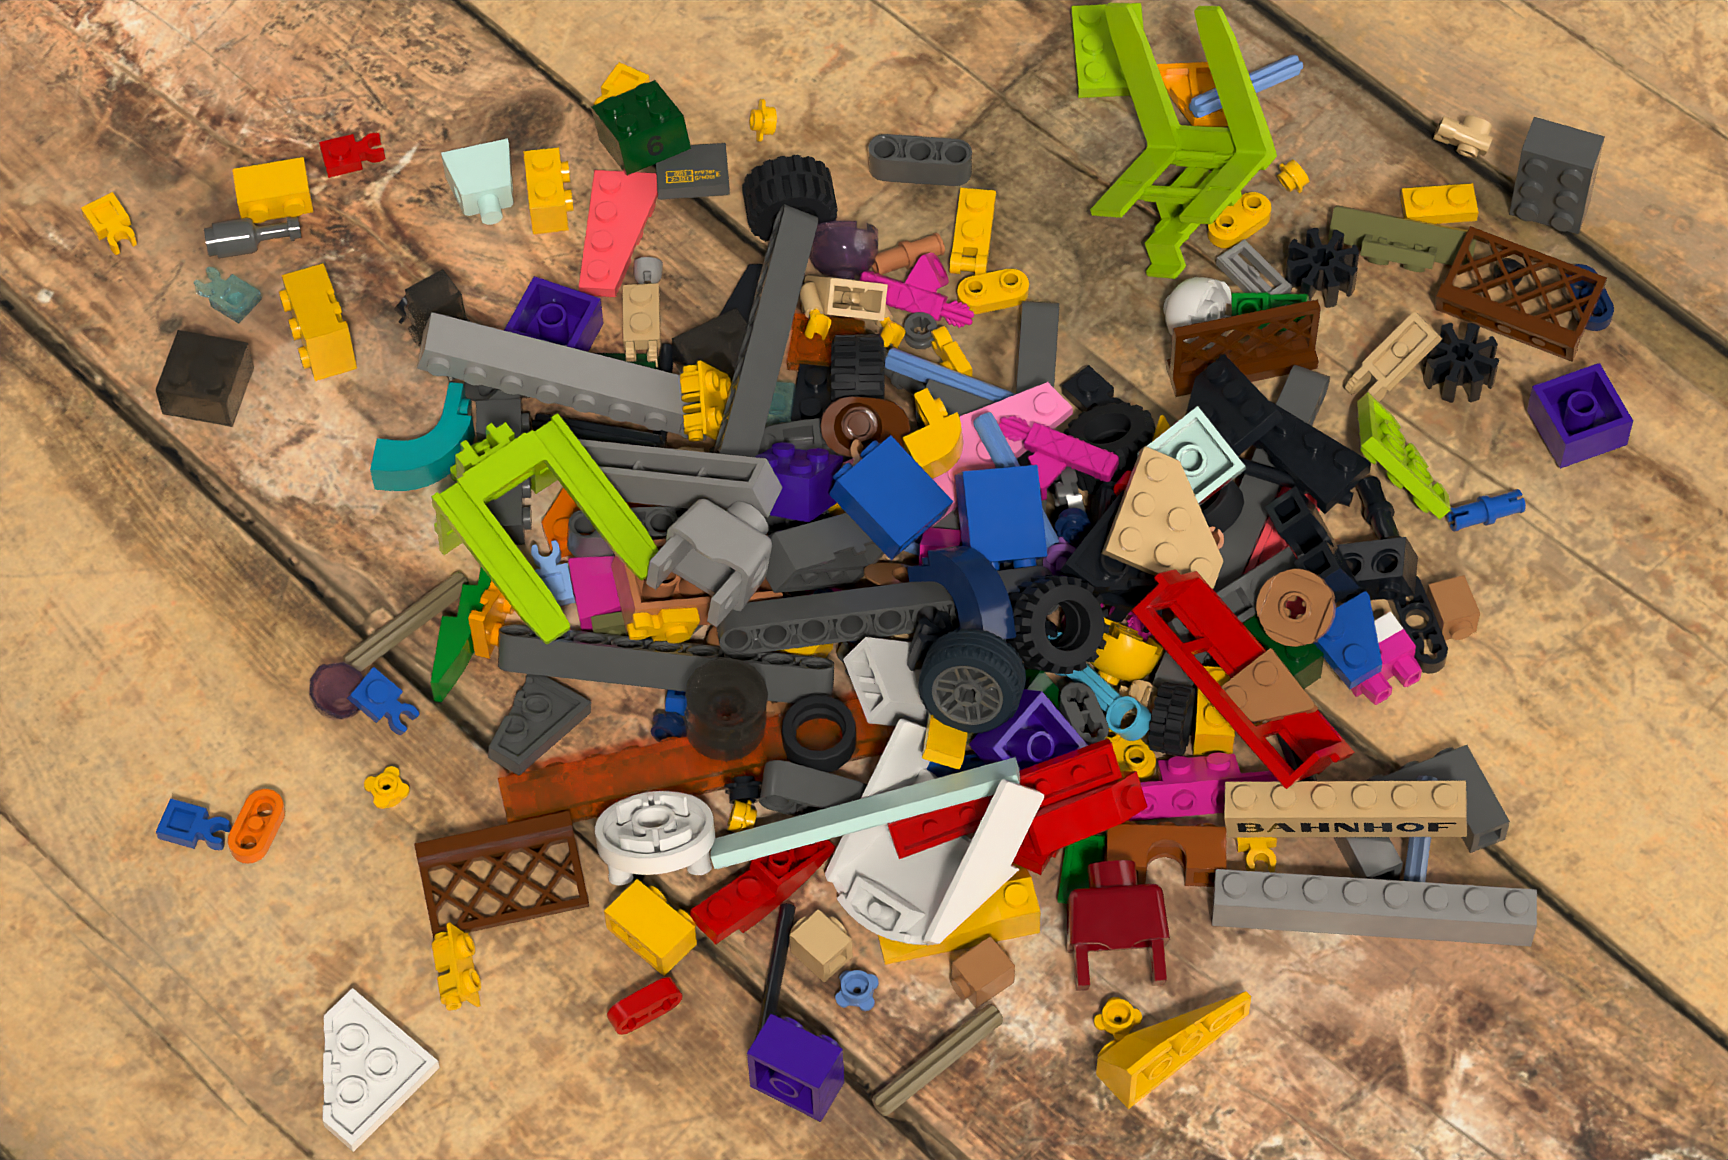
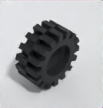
M1168 682L1161 683V687L1158 689V697H1155V707L1152 709V721L1149 726L1151 731L1148 740H1150L1149 748L1151 751L1183 756L1186 746L1188 747L1192 722L1194 723L1195 719L1194 711L1196 710L1195 701L1197 694H1195L1196 689L1194 687Z

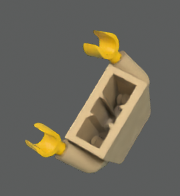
M806 275L804 284L801 286L799 300L802 303V312H805L806 317L809 318L804 332L807 338L812 339L814 333H818L822 340L826 339L831 326V319L826 315L874 320L877 326L883 327L880 335L884 341V347H889L891 343L895 348H898L905 335V329L901 325L892 322L893 316L886 305L888 284Z

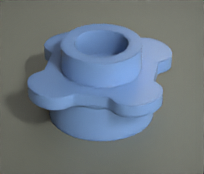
M861 970L844 971L839 977L841 989L835 996L836 1003L842 1008L850 1005L859 1007L862 1011L871 1010L875 1005L873 992L879 985L878 978ZM859 988L861 992L854 993L853 990Z

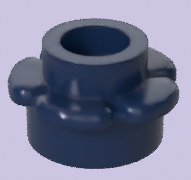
M1069 508L1062 511L1055 522L1057 536L1059 538L1063 537L1069 543L1083 541L1092 529V522L1088 519V515L1085 511L1078 508Z
M665 712L664 714L658 713L653 717L655 723L651 728V735L659 743L668 747H675L680 740L687 737L688 730L684 726L685 721L680 715L674 712Z

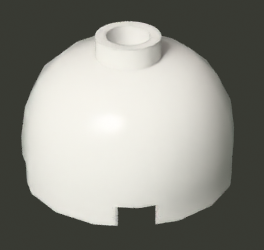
M1193 277L1180 283L1166 298L1163 310L1169 333L1173 336V328L1231 317L1225 315L1226 303L1232 304L1229 286L1224 281L1204 277ZM1198 337L1185 339L1183 341L1190 344ZM1211 342L1202 349H1210L1215 343Z

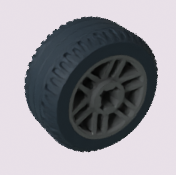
M976 628L950 631L948 634L939 637L926 654L918 679L920 699L925 709L929 711V714L933 715V718L944 725L969 734L988 732L1007 722L1017 711L1026 682L1024 663L1016 649L1010 643H1007L1005 639L996 636L994 633H989V631H983L982 629L977 630Z

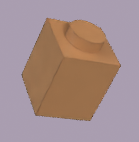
M1465 575L1428 584L1426 595L1444 639L1462 640L1477 631L1480 611Z
M991 936L952 962V980L950 982L954 991L962 1000L968 998L976 1009L1012 985L1015 980V965Z

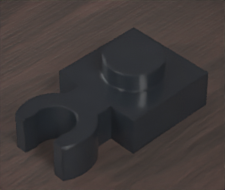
M1090 365L1062 385V394L1081 412L1092 410L1093 407L1098 405L1104 406L1107 403L1115 402V404H1120L1124 402L1119 398L1113 397L1114 387Z

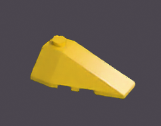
M1012 863V865L1020 870L940 944L911 945L877 935L884 964L887 965L974 947L990 936L995 942L1040 933L1041 911L1032 877L1028 870Z
M1245 991L1130 1033L1118 1043L1115 1040L1109 1042L1098 1054L1097 1077L1130 1109L1245 1018L1250 1011L1251 996Z

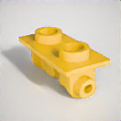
M449 922L446 924L448 932L436 934L434 936L435 940L431 944L436 970L443 972L450 969L449 973L437 977L440 1001L446 1006L447 1010L461 1008V1002L468 1001L478 1008L481 1006L478 992L481 990V981L474 969L472 957L475 954L474 942L468 933H464Z

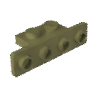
M1336 205L1333 210L1328 240L1330 241L1332 238L1333 230H1338L1345 234L1343 244L1361 247L1360 255L1368 257L1367 261L1371 263L1389 265V261L1404 264V269L1424 272L1425 268L1432 269L1434 262L1453 265L1468 230ZM1475 239L1473 240L1471 247L1469 249L1472 258L1476 245ZM1465 258V260H1464L1462 266L1465 265V264H1468V261H1467L1466 258Z

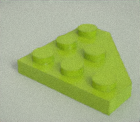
M1367 392L1357 401L1361 452L1371 463L1376 464L1379 462L1387 470L1386 474L1395 486L1400 489L1405 487L1414 495L1412 497L1414 502L1423 512L1429 513L1431 511L1440 520L1451 511L1449 494L1441 483L1437 482L1433 486V478L1427 470L1429 466L1412 443L1405 446L1406 440L1399 430L1401 426L1397 420Z

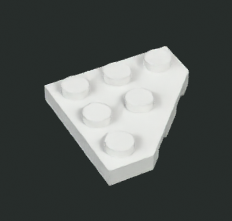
M352 988L324 1015L323 1123L326 1129L354 1152L440 1067L438 1060Z

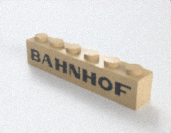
M1297 781L1288 789H1285L1280 782H1225L1224 820L1227 837H1467L1466 781Z

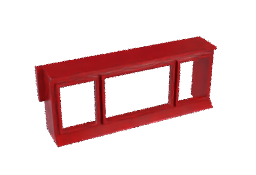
M1176 569L1160 572L1154 577L1159 584L1132 612L1285 789H1288L1301 779L1316 773L1318 775L1321 774L1332 762L1337 763L1351 757L1355 753L1318 710L1308 714L1303 712L1284 716V719L1255 726L1194 655L1207 651L1232 679L1265 653L1264 647L1197 571L1181 575ZM1170 608L1197 640L1183 643L1156 611ZM1278 733L1304 763L1294 771L1268 742L1266 737Z

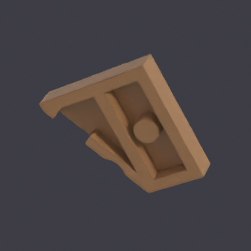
M1272 648L1221 686L1253 724L1261 721L1284 719V716L1303 712L1307 714L1313 713L1319 709Z

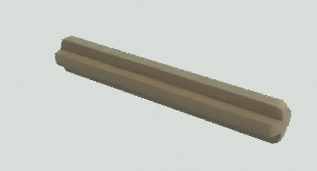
M460 572L454 573L345 654L343 662L346 668L352 674H358L460 598L462 585H469L466 577Z
M992 1004L986 1005L875 1094L872 1098V1104L882 1116H888L1000 1026L1003 1022V1016L1000 1011Z

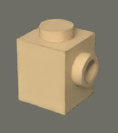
M818 909L809 918L805 916L798 920L791 929V953L825 983L853 957L852 939L846 935V929L836 918L832 916L827 918Z

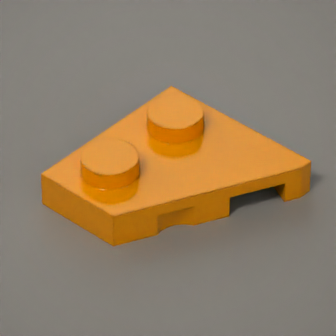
M1208 62L1157 64L1168 95L1192 126H1228L1223 108L1201 118L1194 117L1193 112L1189 110L1192 98L1216 88Z
M492 581L489 588L485 590L480 598V603L484 604L482 611L472 610L468 617L475 655L490 659L494 647L498 646L499 628L505 626L504 622L507 614L512 615L515 611Z

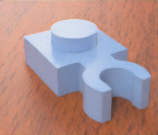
M556 540L551 541L553 551L546 557L540 555L537 544L532 545L531 554L533 560L541 568L535 571L551 591L559 606L576 603L568 564L557 565L561 560V550Z

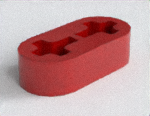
M662 978L614 1004L607 1012V1018L617 1034H628L675 1008L681 1002L683 995L672 978Z

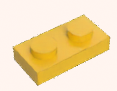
M1473 183L1402 188L1400 198L1403 215L1406 219L1432 224L1477 221L1479 212Z

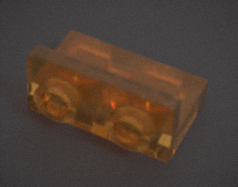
M794 313L792 336L787 357V370L799 371L800 364L831 367V344L834 336L866 334L865 321L856 320L851 317H829L831 319V326L826 339L822 340L818 333H814L813 338L809 339L804 333L809 318L805 314Z

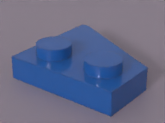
M1366 591L1337 607L1335 618L1329 631L1314 643L1323 652L1324 659L1349 690L1378 674L1382 669V658L1370 596Z

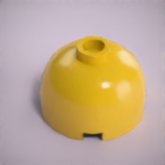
M1104 618V624L1110 625L1109 633H1104L1102 640L1106 641L1104 649L1096 650L1099 657L1090 663L1099 669L1098 674L1106 682L1116 686L1120 680L1132 682L1146 677L1158 663L1164 650L1162 645L1150 637L1147 642H1143V637L1138 635V631Z

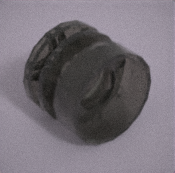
M720 658L708 661L697 668L688 680L685 693L684 727L688 741L697 752L710 759L727 762L744 758L755 751L763 740L766 727L768 691L765 679L755 667L742 660ZM727 717L729 720H722V718Z

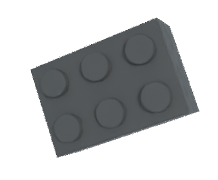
M1534 117L1521 151L1509 215L1519 217L1524 221H1533L1551 226L1559 231L1579 234L1591 202L1605 136Z

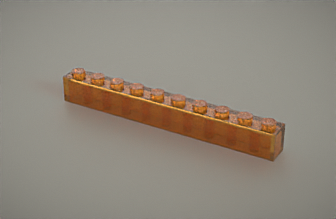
M858 696L842 702L851 710L856 722V749L848 762L882 755L890 739L887 725L868 723ZM782 712L773 718L760 721H742L735 726L719 730L705 729L696 735L687 737H668L659 743L651 745H632L619 752L610 754H591L582 760L569 763L554 762L545 768L528 772L524 771L521 775L511 772L505 777L498 778L507 824L565 811L570 812L571 821L575 823L600 817L614 803L640 793L674 791L697 796L724 790V785L732 783L731 779L738 776H754L755 781H762L764 766L767 762L773 760L791 762L786 756L782 743V723L786 713ZM816 718L806 721L798 727L796 739L802 747L812 751H824L833 748L841 741L842 730L833 721Z

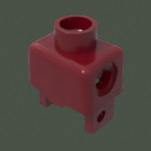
M1114 860L1088 865L1089 888L1073 890L1066 904L1067 953H1073L1076 991L1089 989L1088 952L1149 948L1152 986L1164 985L1167 981L1164 947L1168 944L1170 935L1162 888L1157 884L1137 885L1136 863L1134 861Z

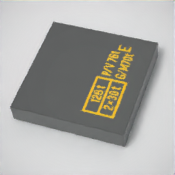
M726 143L691 145V149L656 163L658 199L730 195Z

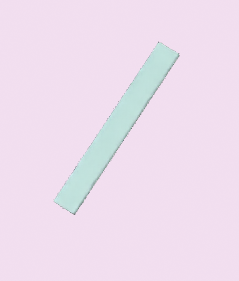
M1016 757L718 837L715 838L711 848L710 858L714 869H720L995 794L999 783L1003 779L1020 784Z

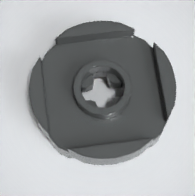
M1068 466L1052 483L1055 486V493H1052L1057 515L1069 508H1078L1085 511L1081 493L1079 494L1076 484L1078 479L1075 469H1071Z

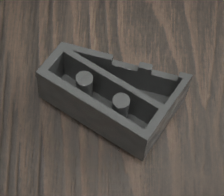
M847 513L787 530H779L768 535L772 542V549L766 579L774 593L853 587L864 576V568L870 564H875L885 553Z

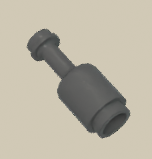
M291 216L287 217V222L266 226H256L251 218H241L212 223V227L204 228L209 257L218 255V259L255 253L258 249V243L264 240L290 237L292 242L295 239L302 238L298 217L291 218Z

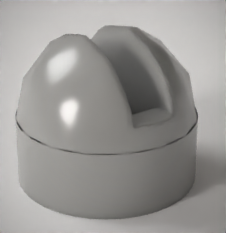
M641 257L634 261V278L639 284H645V281H651V284L660 281L663 272V262L660 259Z

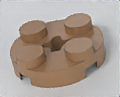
M1290 569L1271 577L1262 586L1256 603L1257 615L1260 618L1261 625L1264 627V631L1274 641L1294 647L1314 644L1332 626L1336 613L1335 596L1332 589L1319 575L1308 570ZM1298 596L1303 599L1302 605L1306 607L1305 614H1298L1296 619L1290 617L1291 610L1286 608V603L1288 601H1295Z

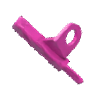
M932 252L924 254L918 259L905 282L874 273V271H864L861 273L859 281L888 284L886 305L911 313L924 312L934 317L935 321H941L942 317H945L949 325H957L958 328L964 327L965 324L971 325L973 322L971 318L975 314L969 310L970 307L966 303L962 305V302L958 303L957 300L946 303L948 296L937 293V289L946 286L949 280L941 261Z
M1015 415L1013 417L1009 416V418L1002 417L1000 419L1001 423L998 424L1005 438L1013 439V442L1025 440L1024 449L1035 453L1028 456V465H1038L1041 501L1047 499V488L1067 466L1091 475L1096 479L1098 478L1101 481L1109 482L1119 465V457L1113 454V452H1108V450L1086 443L1084 440L1081 441L1079 438H1074L1071 435L1051 429L1049 426L1046 427L1044 424L1034 422L1031 428L1025 419L1022 421L1020 417L1017 419Z

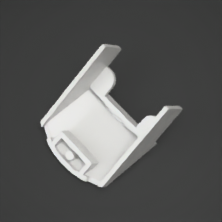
M905 719L898 721L861 799L938 778L927 770L930 761L922 758L927 727ZM1003 779L999 783L972 840L964 835L899 859L896 854L887 824L843 835L824 874L827 881L834 884L839 894L837 900L841 906L866 929L887 939L905 944H940L1020 870L1012 865V862L1044 799V794L1038 790Z

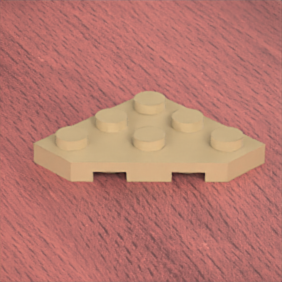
M1144 446L1139 452L1102 554L1153 576L1176 569L1181 575L1197 571L1213 589L1223 564V558L1179 460Z

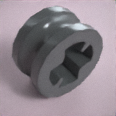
M924 312L911 314L904 323L906 343L915 349L931 347V342L935 340L931 335V331L937 329L934 317ZM921 327V331L927 328V333L920 335V331L915 334L914 328Z

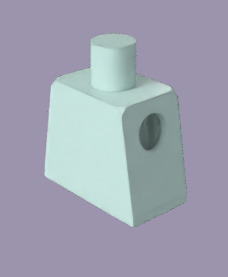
M508 138L442 152L446 180L463 214L467 216L480 214L482 222L487 225L496 224L503 218L501 209L511 207L514 204L512 161Z

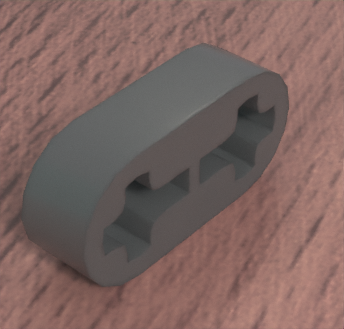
M1079 682L1066 685L1060 694L1059 712L1087 745L1107 739L1109 732L1108 723L1093 690L1086 684ZM1071 698H1076L1078 703H1083L1082 711L1079 710L1076 702H1070ZM1085 724L1088 725L1092 734L1097 733V737H1091L1089 733H1084Z

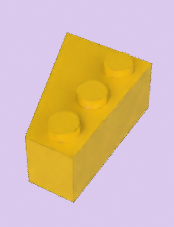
M324 263L281 275L285 290L278 291L284 312L291 311L293 315L292 319H288L294 341L301 339L303 347L297 348L303 369L311 368L315 381L357 369L349 328L346 321L343 322L339 302L336 301L334 289Z

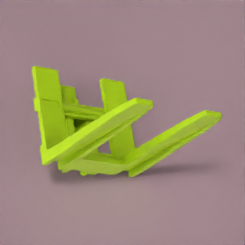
M1110 2L1104 9L1111 38L1147 141V148L1097 201L1090 211L1092 216L1122 218L1137 200L1156 202L1162 220L1154 228L1155 232L1145 242L1151 261L1146 274L1148 277L1176 279L1186 268L1180 246L1189 239V236L1200 224H1212L1227 206H1234L1242 197L1241 190L1259 170H1265L1277 157V153L1238 42L1220 6L1199 5L1194 10L1200 41L1229 128L1179 124L1146 34L1130 3ZM1170 164L1187 167L1171 186L1152 185Z
M558 413L551 417L550 422L536 431L531 430L527 434L523 433L516 439L514 432L506 422L497 428L493 423H490L486 426L485 440L477 442L472 446L467 440L460 443L461 452L455 455L456 464L450 468L451 479L454 482L457 481V483L439 494L437 492L431 496L437 520L434 523V529L438 534L439 550L445 555L464 543L518 616L545 644L551 643L569 631L570 623L551 591L485 504L493 499H498L530 477L531 489L535 494L558 480L614 554L640 580L647 578L649 562L659 551L646 528Z

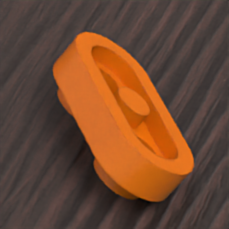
M260 789L250 794L246 799L228 835L230 852L237 861L246 864L255 863L267 854L285 817L284 803L277 792L271 789ZM265 810L272 811V813L269 816H260V814ZM248 843L256 844L251 849L243 848Z

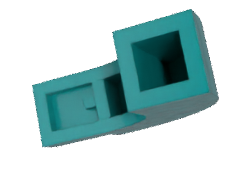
M449 382L441 419L428 434L406 441L377 438L370 468L374 490H416L432 485L450 474V468L456 464L455 455L461 452L460 443L467 440L472 446L475 439L471 416L472 401L466 398L463 383Z

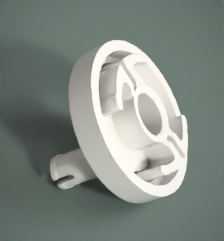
M653 791L636 794L611 805L600 815L596 822L597 850L602 860L608 866L609 882L613 885L630 883L634 878L633 874H663L687 867L688 873L703 875L712 869L709 851L715 841L713 814L706 803L692 795L674 791Z

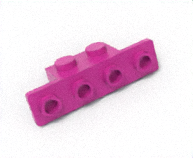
M1218 752L1203 757L1187 758L1175 756L1169 760H1159L1158 776L1160 781L1140 783L1148 807L1127 821L1224 813L1225 782L1279 781L1271 771L1240 773L1235 754Z

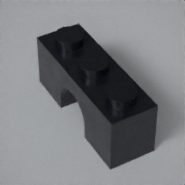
M1294 486L1265 506L1278 534L1296 554L1298 559L1294 563L1297 569L1311 571L1324 579L1334 592L1335 604L1360 588L1316 506L1297 486Z

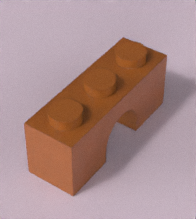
M1125 821L1120 825L1107 829L1106 861H1134L1136 863L1137 885L1145 884L1147 867L1153 860L1163 857L1171 858L1183 867L1185 886L1214 887L1216 869L1227 870L1226 827H1217L1211 823H1200L1195 826H1177L1171 822H1160L1156 825H1139L1132 821Z

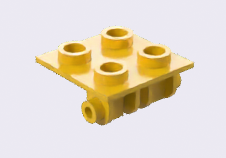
M700 360L697 361L698 366H684L683 373L680 374L681 393L684 394L681 397L682 401L701 402L682 407L684 413H693L683 415L684 434L688 435L689 441H701L704 439L703 434L717 440L732 381L726 373Z

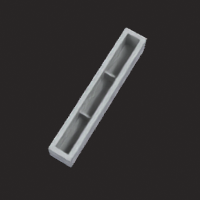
M578 439L625 502L689 509L699 499H707L726 511L732 503L740 501L752 505L764 517H769L783 488L766 458Z

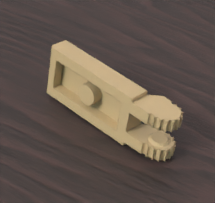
M659 283L623 285L624 350H626V362H637L635 350L648 349L647 361L656 362V367H658V349L661 346Z
M1413 312L1361 363L1363 366L1347 381L1345 389L1352 395L1356 394L1370 381L1373 375L1378 381L1368 392L1380 402L1385 397L1387 390L1390 392L1442 338L1418 313Z

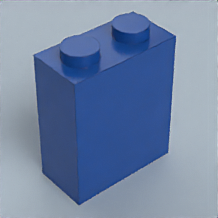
M890 435L881 444L875 440L868 445L860 454L862 460L854 466L850 462L844 465L833 476L836 482L829 495L892 561L945 516L954 501Z
M1038 465L962 471L955 475L962 546H967L980 552L990 561L996 571L1000 570L999 563L1013 562L1014 569L1037 566L1036 560L1047 557Z

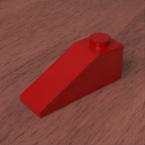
M1120 771L1122 775L1120 779L1054 802L1039 810L1028 829L1036 855L1043 856L1120 825L1146 809L1148 806L1137 771Z

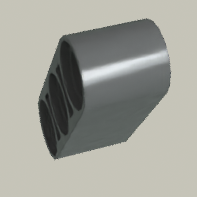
M881 134L875 136L868 145L869 172L872 177L880 181L961 186L967 183L972 175V149L964 140Z
M773 760L767 762L764 766L759 803L769 810L796 817L859 800L867 784L795 763Z

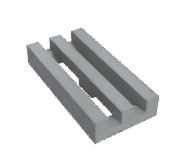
M1245 239L1217 257L1216 265L1244 293H1269L1270 295L1291 293L1292 285ZM1241 253L1243 256H1245L1276 288L1272 289L1260 277L1259 272L1255 270L1252 266H1249L1238 254Z

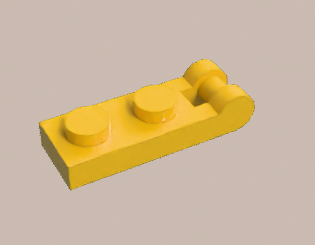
M960 188L950 258V274H961V271L975 272V275L987 273L996 191ZM963 255H966V256H976V258H973V257H963Z

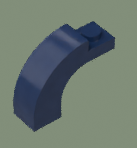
M967 546L929 550L928 556L922 557V564L907 567L909 582H937L947 589L957 608L960 629H982L983 631L994 633L1002 639L1016 637L1013 610L1005 585L994 566L977 550Z

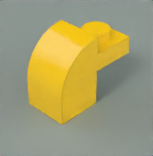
M928 388L914 394L916 410L925 427L902 438L905 451L933 479L949 471L958 462L963 451L964 440L958 412L948 416L941 399L937 398L934 400Z

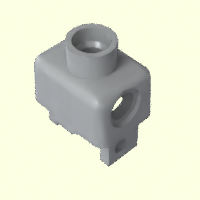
M699 499L668 528L665 545L649 562L646 584L656 590L671 572L682 577L713 596L710 602L707 622L717 627L732 609L741 611L766 577L772 542L766 536L768 524L765 517L755 507L745 502H734L725 511L707 499Z

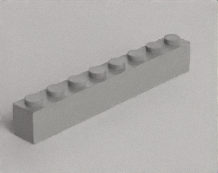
M431 312L423 331L417 369L428 371L435 376H448L464 380L471 385H484L500 389L507 394H520L536 398L543 403L564 405L574 408L579 412H591L607 416L614 421H627L643 425L650 430H663L679 434L688 439V435L684 434L683 415L693 413H684L682 407L701 403L700 401H682L681 397L684 394L681 393L680 375L433 312ZM703 434V438H704L703 441H705V439H706V437H707V436L704 435V434Z
M1216 869L1213 888L1212 926L1531 947L1537 927V889Z

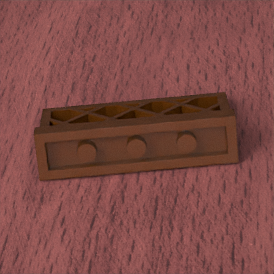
M1470 226L1447 278L1438 290L1436 310L1573 362L1580 340L1606 285L1607 277ZM1473 240L1488 244L1492 255L1474 261L1469 251ZM1513 254L1522 257L1527 267L1508 274L1502 258ZM1465 258H1466L1467 261H1468V264H1465V265L1462 266V264H1463V262H1464V260H1465ZM1496 261L1502 277L1484 283L1477 268ZM1547 267L1557 270L1561 280L1542 287L1536 271ZM1471 270L1478 283V286L1467 290L1453 285L1458 275ZM1530 274L1537 289L1518 296L1512 281ZM1581 280L1596 285L1592 295L1578 300L1570 284ZM1506 283L1512 299L1502 303L1491 300L1487 290ZM1565 287L1571 303L1552 309L1546 294ZM1540 296L1547 312L1536 316L1527 314L1522 303ZM1587 304L1583 313L1580 307ZM1575 309L1580 322L1576 330L1572 331L1560 326L1556 316Z
M1318 299L1173 328L1171 358L1166 360V369L1175 397L1191 394L1195 377L1223 354L1251 382L1289 375L1294 365L1309 370L1318 369L1319 360L1315 351L1321 311ZM1305 316L1299 322L1293 321L1297 317ZM1270 323L1263 329L1257 328L1261 324ZM1282 328L1288 329L1279 336L1274 335ZM1234 330L1226 337L1221 335L1225 331ZM1246 335L1251 336V338H1249L1244 343L1238 342ZM1198 337L1190 344L1183 341L1185 339ZM1211 342L1215 343V345L1207 351L1202 349Z
M569 811L414 843L433 939L438 933L448 932L447 926L439 928L437 914L446 902L464 912L458 922L454 924L464 933L589 907ZM568 843L570 855L562 867L544 858L550 846ZM541 848L538 853L533 851V849ZM523 852L533 858V861L522 876L505 866L508 859L514 853ZM502 856L500 861L494 859L495 857ZM484 860L495 867L484 884L466 874L473 862ZM539 863L557 873L546 890L528 880ZM464 864L460 870L455 867ZM571 864L573 866L574 875L567 872ZM445 868L456 876L446 891L443 892L431 885L429 871ZM500 871L518 881L507 899L489 888ZM562 877L577 885L579 898L562 901L551 893ZM462 879L479 889L468 907L451 897V894ZM524 885L541 895V898L533 908L523 909L513 903V900ZM485 893L503 904L495 916L485 918L473 911ZM433 894L440 897V900L437 902L436 905L434 903ZM547 900L552 902V904L544 905ZM508 908L514 911L510 913H505ZM469 916L475 919V920L466 922V920L469 918Z

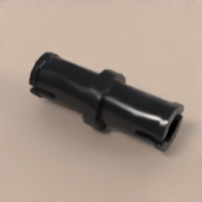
M1375 476L1362 479L1357 484V490L1366 508L1364 511L1365 519L1368 524L1372 525L1377 540L1400 538L1401 536L1393 519L1395 514L1394 508L1386 500L1380 480Z

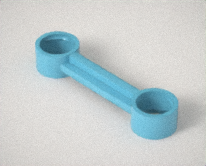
M1058 632L1056 638L1049 635L1047 638L1054 645L1061 639L1064 633ZM1088 664L1087 668L1082 671L1073 670V674H1056L1058 676H1067L1074 683L1079 682L1089 686L1095 693L1101 709L1106 713L1108 727L1123 739L1135 741L1142 738L1148 732L1150 722L1152 721L1149 709L1133 697H1122ZM1133 708H1137L1135 721L1129 727L1121 729V720L1125 713Z

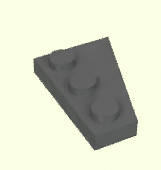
M527 674L526 682L522 690L517 692L509 715L504 717L489 745L488 758L513 773L521 775L591 713V701L546 676Z

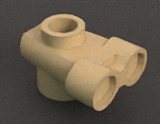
M1470 115L1465 117L1463 124L1443 116L1437 126L1433 139L1447 145L1457 146L1456 151L1459 154L1475 159L1478 154L1485 156L1493 139V137L1489 136L1492 124L1482 118Z

